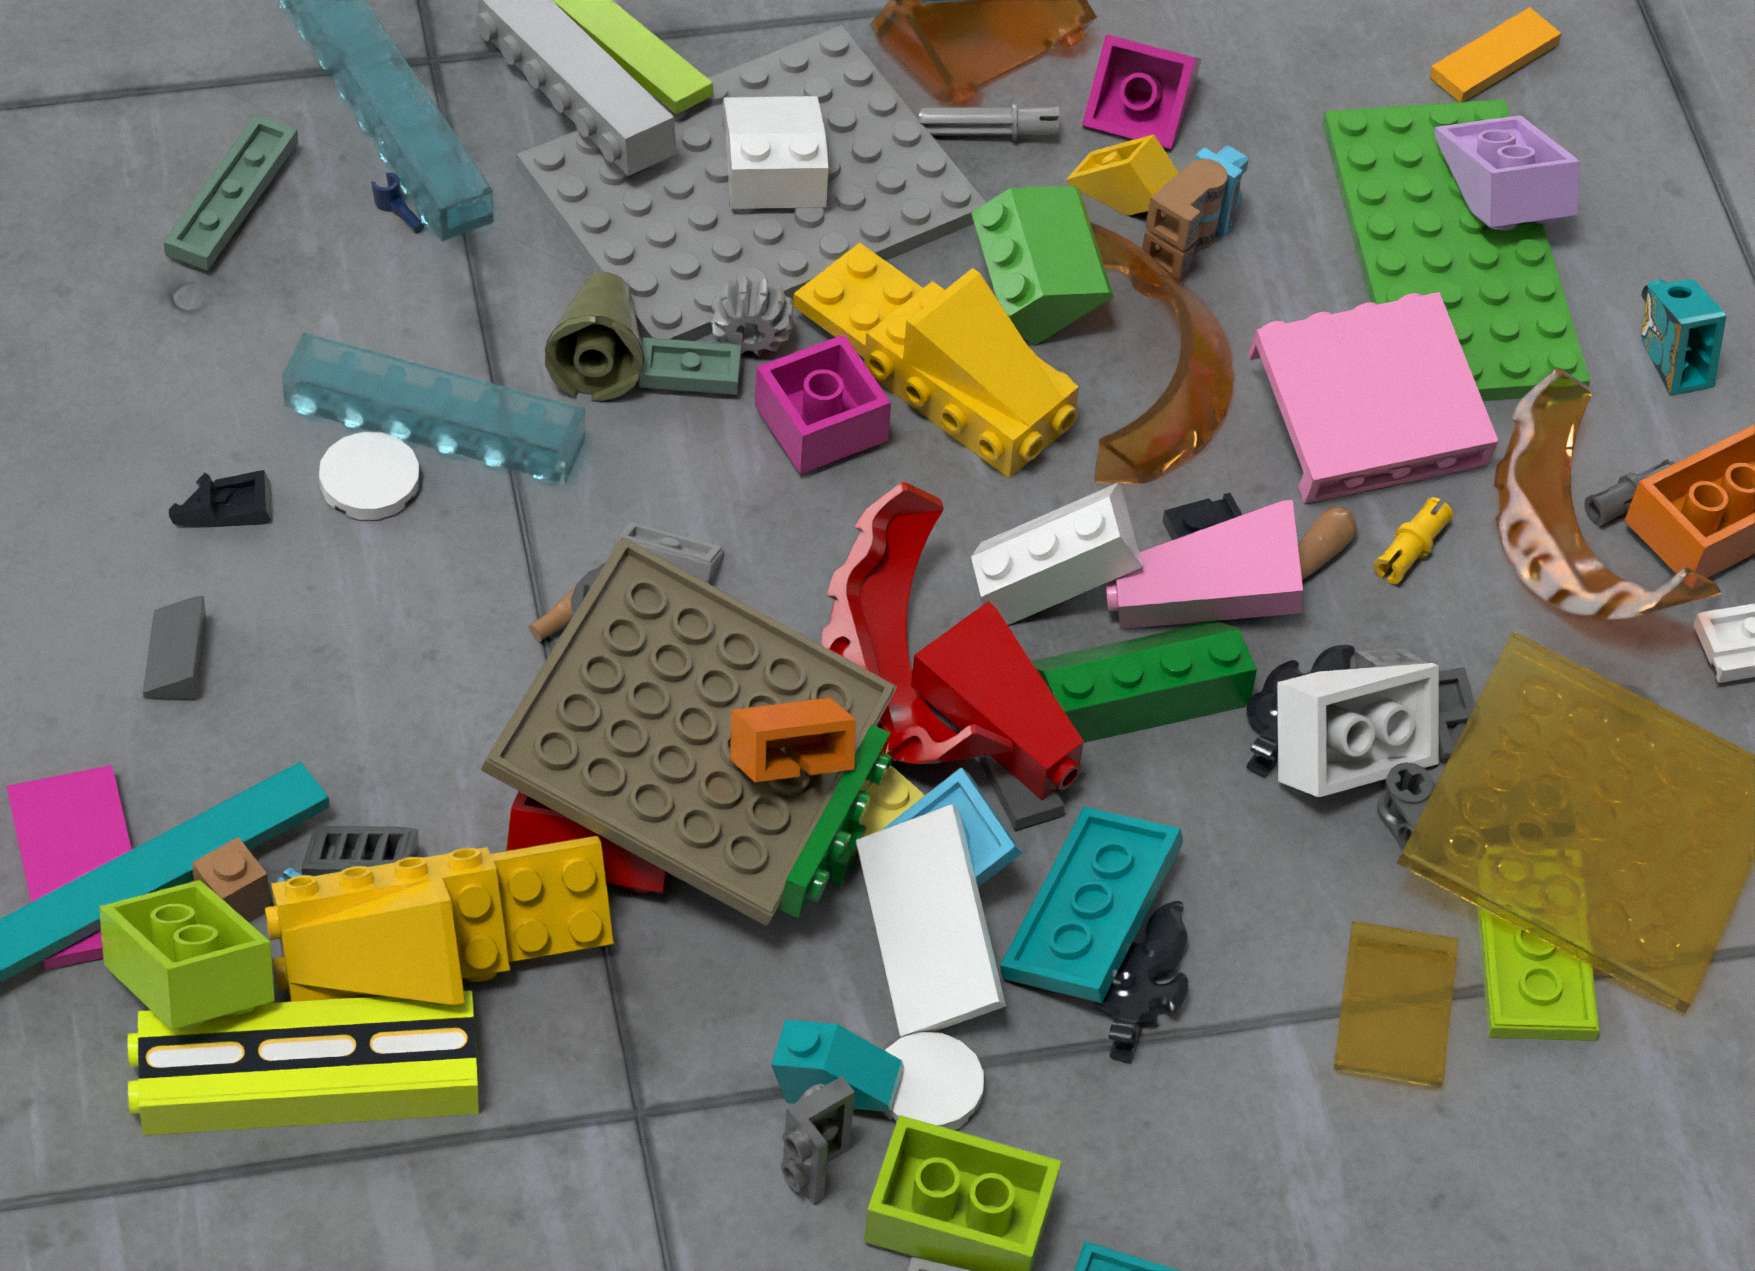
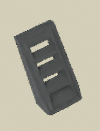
M314 826L302 865V874L318 876L341 872L344 869L355 866L371 867L395 863L400 859L417 857L419 851L418 829L394 826ZM325 844L335 846L331 859H321ZM346 848L354 849L352 860H342ZM366 851L374 852L372 860H363ZM385 855L394 856L393 860H384Z

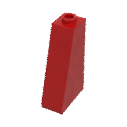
M989 601L914 655L911 687L961 731L969 725H977L1010 739L1014 751L992 754L990 756L1039 799H1045L1058 788L1060 790L1068 788L1078 778L1081 772L1080 762L1084 741L993 604Z

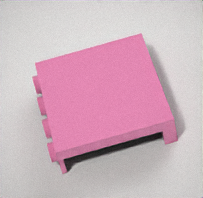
M1440 292L1423 296L1419 293H1412L1403 296L1398 301L1378 305L1368 302L1358 305L1352 310L1334 314L1319 312L1307 319L1290 323L1274 321L1256 330L1248 356L1250 360L1260 358L1262 360L1304 472L1298 486L1304 504L1488 465L1499 441Z

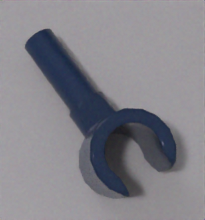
M386 174L388 187L385 188L377 186L372 181L374 203L378 209L384 211L394 210L415 233L423 230L424 224L403 200L400 179L396 174Z

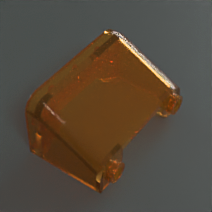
M890 0L871 22L870 26L879 41L941 103L944 104L952 101L956 107L978 94L977 87L1059 45L1064 50L1077 45L1088 36L1085 29L1097 16L1087 0Z

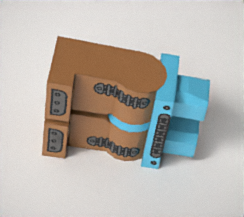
M1227 145L1217 154L1204 147L1196 154L1195 161L1187 165L1150 198L1146 222L1147 230L1144 234L1140 262L1179 285L1190 273L1193 254L1197 250L1211 246L1216 240L1217 234L1225 237L1232 230L1235 209L1241 203L1242 191L1240 190L1242 175L1247 171L1248 157Z

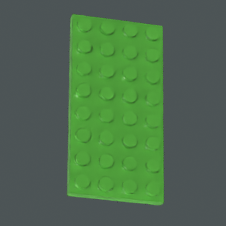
M1506 99L1325 111L1322 125L1370 302L1378 305L1398 301L1403 296L1412 293H1419L1423 296L1440 292L1483 401L1587 394L1591 382L1544 225L1532 221L1518 223L1511 230H1494L1489 228L1488 225L1470 211L1434 136V127L1511 117Z

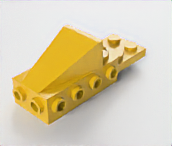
M859 242L794 293L793 307L834 337L845 334L855 351L864 358V364L877 382L1008 478H1011L1074 425L1078 416L1076 407L1079 386L1067 374L1057 371L1037 357L1034 351L1027 346L982 275L974 268L945 290L933 281L923 288Z
M598 836L490 854L488 847L478 849L461 848L448 854L424 858L408 857L400 859L395 863L371 867L355 866L344 869L341 872L318 876H296L283 882L271 883L274 906L265 907L269 939H279L282 957L272 959L277 991L287 990L291 1002L390 996L449 1005L464 1004L463 978L471 982L486 981L495 977L497 972L510 970L509 962L614 944L602 845Z

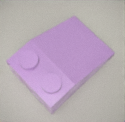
M1523 116L1434 127L1436 141L1470 211L1488 225L1489 228L1494 230H1511L1518 223L1532 221L1540 224H1553L1559 222L1560 217L1578 215L1580 161Z

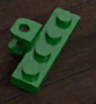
M872 724L870 725L855 753L854 770L845 771L786 878L779 910L799 918L808 900L817 903L829 879L830 873L825 871L827 866L834 869L831 883L843 886L859 855L856 840L863 838L865 835L866 826L860 823L867 812L872 795L867 792L872 783L879 786L883 783L893 759L892 756L885 754L890 732Z

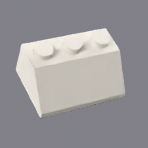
M1118 483L980 543L971 556L982 599L985 602L989 601L997 608L1007 625L1143 567L1123 491Z

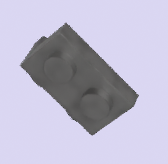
M843 1076L827 1085L817 1084L811 1087L800 1097L798 1102L786 1108L781 1171L789 1186L796 1192L802 1190L812 1204L824 1199L827 1163L850 1150L855 1091Z

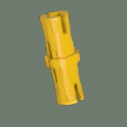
M1435 497L1428 498L1421 510L1410 522L1400 525L1395 531L1393 543L1374 562L1373 568L1379 578L1383 579L1392 568L1394 571L1387 578L1386 582L1394 585L1398 584L1417 559H1423L1432 550L1435 537L1453 519L1452 509L1446 502L1435 514L1433 510L1440 503L1441 499Z

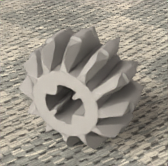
M744 275L740 284L726 281L722 291L716 292V296L712 301L711 327L713 328V335L718 336L721 339V343L740 344L741 354L747 350L753 351L760 357L764 348L777 352L782 341L788 340L789 334L792 332L793 305L792 298L785 296L782 285L768 286L765 277L759 282H753Z

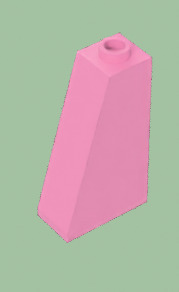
M1293 500L1277 502L1139 552L1143 564L1142 568L1106 583L1108 612L1118 611L1120 629L1303 613V585Z

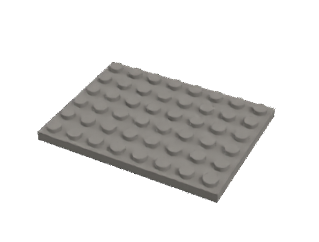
M842 25L709 77L708 79L713 82V96L677 115L656 99L674 117L677 154L630 176L614 161L609 162L602 154L601 149L589 137H583L578 130L516 154L518 170L595 273L609 272L616 274L628 284L640 335L646 338L696 341L712 334V301L716 296V292L722 291L725 287L726 281L740 284L744 275L753 282H759L765 277L768 286L782 285L785 296L793 300L796 291L859 242L886 261L974 224L971 212L986 203ZM817 96L826 133L829 166L826 207L731 209L723 98Z

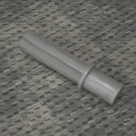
M1012 103V107L922 108L919 114L920 123L923 124L931 135H1012V140H1017V135L1059 136V106L1017 107V103Z

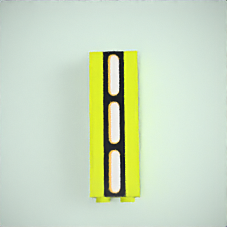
M463 991L465 1003L458 1005L390 996L267 1003L256 1006L247 1014L224 1015L206 1020L199 1027L188 1030H171L151 1010L138 1011V1033H128L129 1067L138 1066V1080L128 1081L130 1115L140 1114L143 1136L479 1114L472 991Z

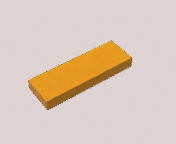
M1529 7L1432 65L1429 77L1458 102H1465L1559 45L1562 33Z

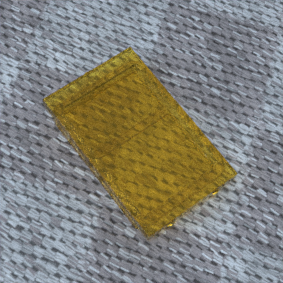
M1352 920L1333 1070L1442 1088L1458 938Z

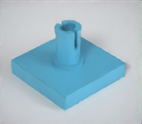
M961 767L882 830L953 804L960 810L977 886L980 887L1023 852L971 775Z

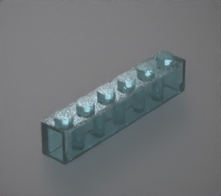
M303 333L282 374L285 408L295 410L303 415H314L340 422L351 428L382 432L399 438L402 441L435 448L446 454L453 453L479 460L490 466H500L530 474L537 479H548L566 484L585 442L584 408L308 333Z

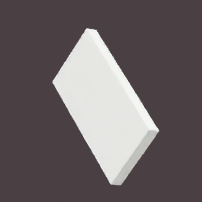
M951 804L857 839V848L900 1037L918 1032H935L1005 1007V999L960 810Z

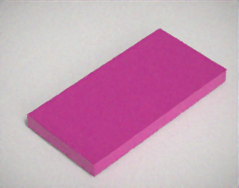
M112 765L6 786L30 902L132 850ZM101 929L44 959L45 970L103 958Z

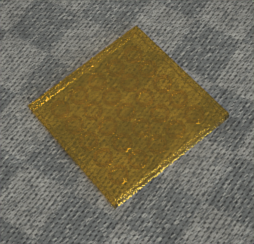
M1512 631L1396 864L1685 1014L1695 997L1755 859V755L1531 639Z

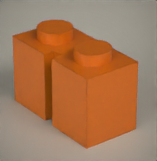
M831 698L733 709L731 711L730 760L754 782L800 777V767L809 775L854 770L856 719Z

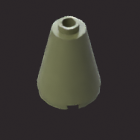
M609 272L595 273L585 280L550 334L545 348V367L552 381L571 395L576 396L577 391L592 395L591 400L604 401L620 397L632 389L638 381L644 363L643 349L629 286L620 276Z

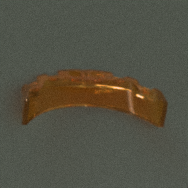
M1091 223L1104 267L1126 273L1137 292L1148 297L1165 299L1171 302L1176 308L1180 322L1181 349L1179 361L1174 376L1164 393L1138 419L1116 432L1100 438L1094 470L1095 482L1145 484L1163 477L1165 469L1184 460L1190 454H1198L1212 440L1213 432L1227 414L1232 397L1234 373L1231 369L1232 352L1226 334L1218 319L1191 288L1130 240L1107 228Z
M1560 368L1554 369L1523 397L1511 418L1516 425L1508 443L1505 457L1497 463L1494 488L1499 490L1500 514L1495 518L1497 531L1508 560L1516 564L1518 576L1533 592L1552 605L1569 613L1594 619L1630 618L1720 595L1721 590L1716 583L1689 567L1683 568L1659 589L1651 591L1636 583L1621 579L1604 566L1595 556L1578 525L1571 493V464L1574 444L1592 392L1587 385Z

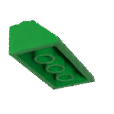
M1218 621L1031 661L1084 743L1247 707L1248 701L1252 697L1257 668L1240 630Z

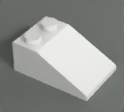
M818 97L723 98L730 208L826 207L829 166L826 133Z
M1424 663L1320 671L1277 682L1278 782L1316 797H1322L1386 779L1391 768L1400 763H1415L1423 768L1439 764V665Z

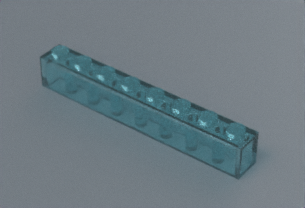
M277 0L283 10L289 9L294 16V23L300 37L303 40L309 39L313 45L314 54L321 69H328L332 74L340 98L343 101L349 100L353 106L355 118L363 132L369 130L373 136L380 159L384 163L390 162L394 168L395 174L400 179L401 191L404 194L410 193L415 200L416 209L422 223L425 226L431 225L441 241L494 223L492 188L365 0Z

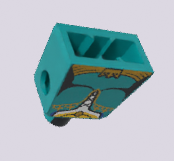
M1656 279L1649 282L1641 293L1642 299L1646 303L1641 339L1669 395L1715 387L1727 315L1696 280L1683 279L1667 283L1665 280Z

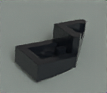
M265 470L216 479L214 482L210 475L204 473L196 481L199 488L182 505L174 503L169 509V517L172 523L181 526L229 527L271 521L270 480Z

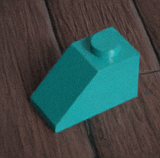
M785 1019L771 1063L786 1103H796L811 1087L817 1084L827 1085L843 1076L855 1091L853 1109L891 1112L904 1068L901 1059L839 1024Z

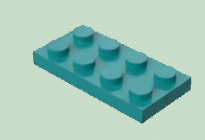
M1084 806L1000 964L1003 979L1102 1003L1183 844L1181 828Z

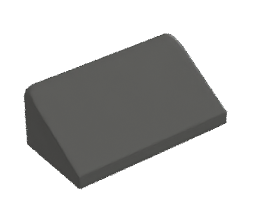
M204 596L192 597L154 610L143 698L196 700L206 624Z

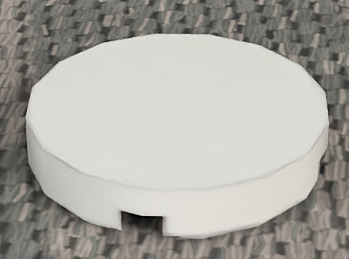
M360 432L343 437L328 448L320 461V489L326 502L334 509L336 505L339 509L345 510L346 516L357 520H379L396 515L406 507L405 502L410 500L412 495L414 499L419 490V462L413 450L399 438L382 432Z
M918 1032L901 1037L885 1049L888 1053L901 1059L904 1065L891 1112L882 1111L891 1121L892 1117L897 1121L898 1116L902 1115L951 1130H958L968 1122L969 1117L975 1110H978L983 1098L984 1071L976 1054L962 1041L943 1033Z

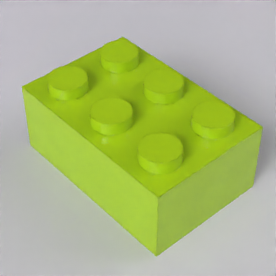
M201 880L99 906L104 966L171 1030L194 1029L202 1025L206 1020L224 1015L247 1014L256 1006L275 1001L271 942Z
M899 1115L867 1209L864 1242L928 1261L971 1271H1032L1056 1194L1061 1161Z

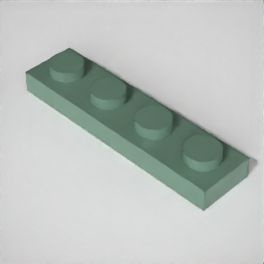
M254 115L165 239V255L208 271L298 144L297 129Z

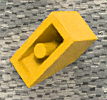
M1153 134L1091 151L1066 180L1070 186H1076L1080 192L1129 216L1148 211L1150 198L1173 179L1179 171Z

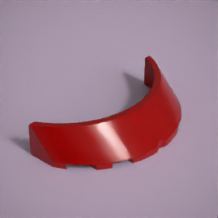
M902 482L866 508L854 527L861 532L855 540L845 564L834 571L827 597L834 599L830 624L822 629V646L897 686L876 727L890 732L885 754L892 756L894 760L912 764H934L1012 752L1014 749L1010 739L977 725H969L959 733L950 729L932 712L924 698L911 687L912 669L907 646V612L910 591L923 548L944 507L940 498L911 484Z

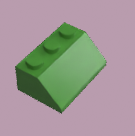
M1076 186L1009 188L971 212L997 300L1018 332L1034 346L1114 297L1081 192Z

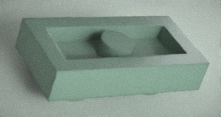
M643 337L644 363L639 375L640 388L737 395L741 360L740 344Z

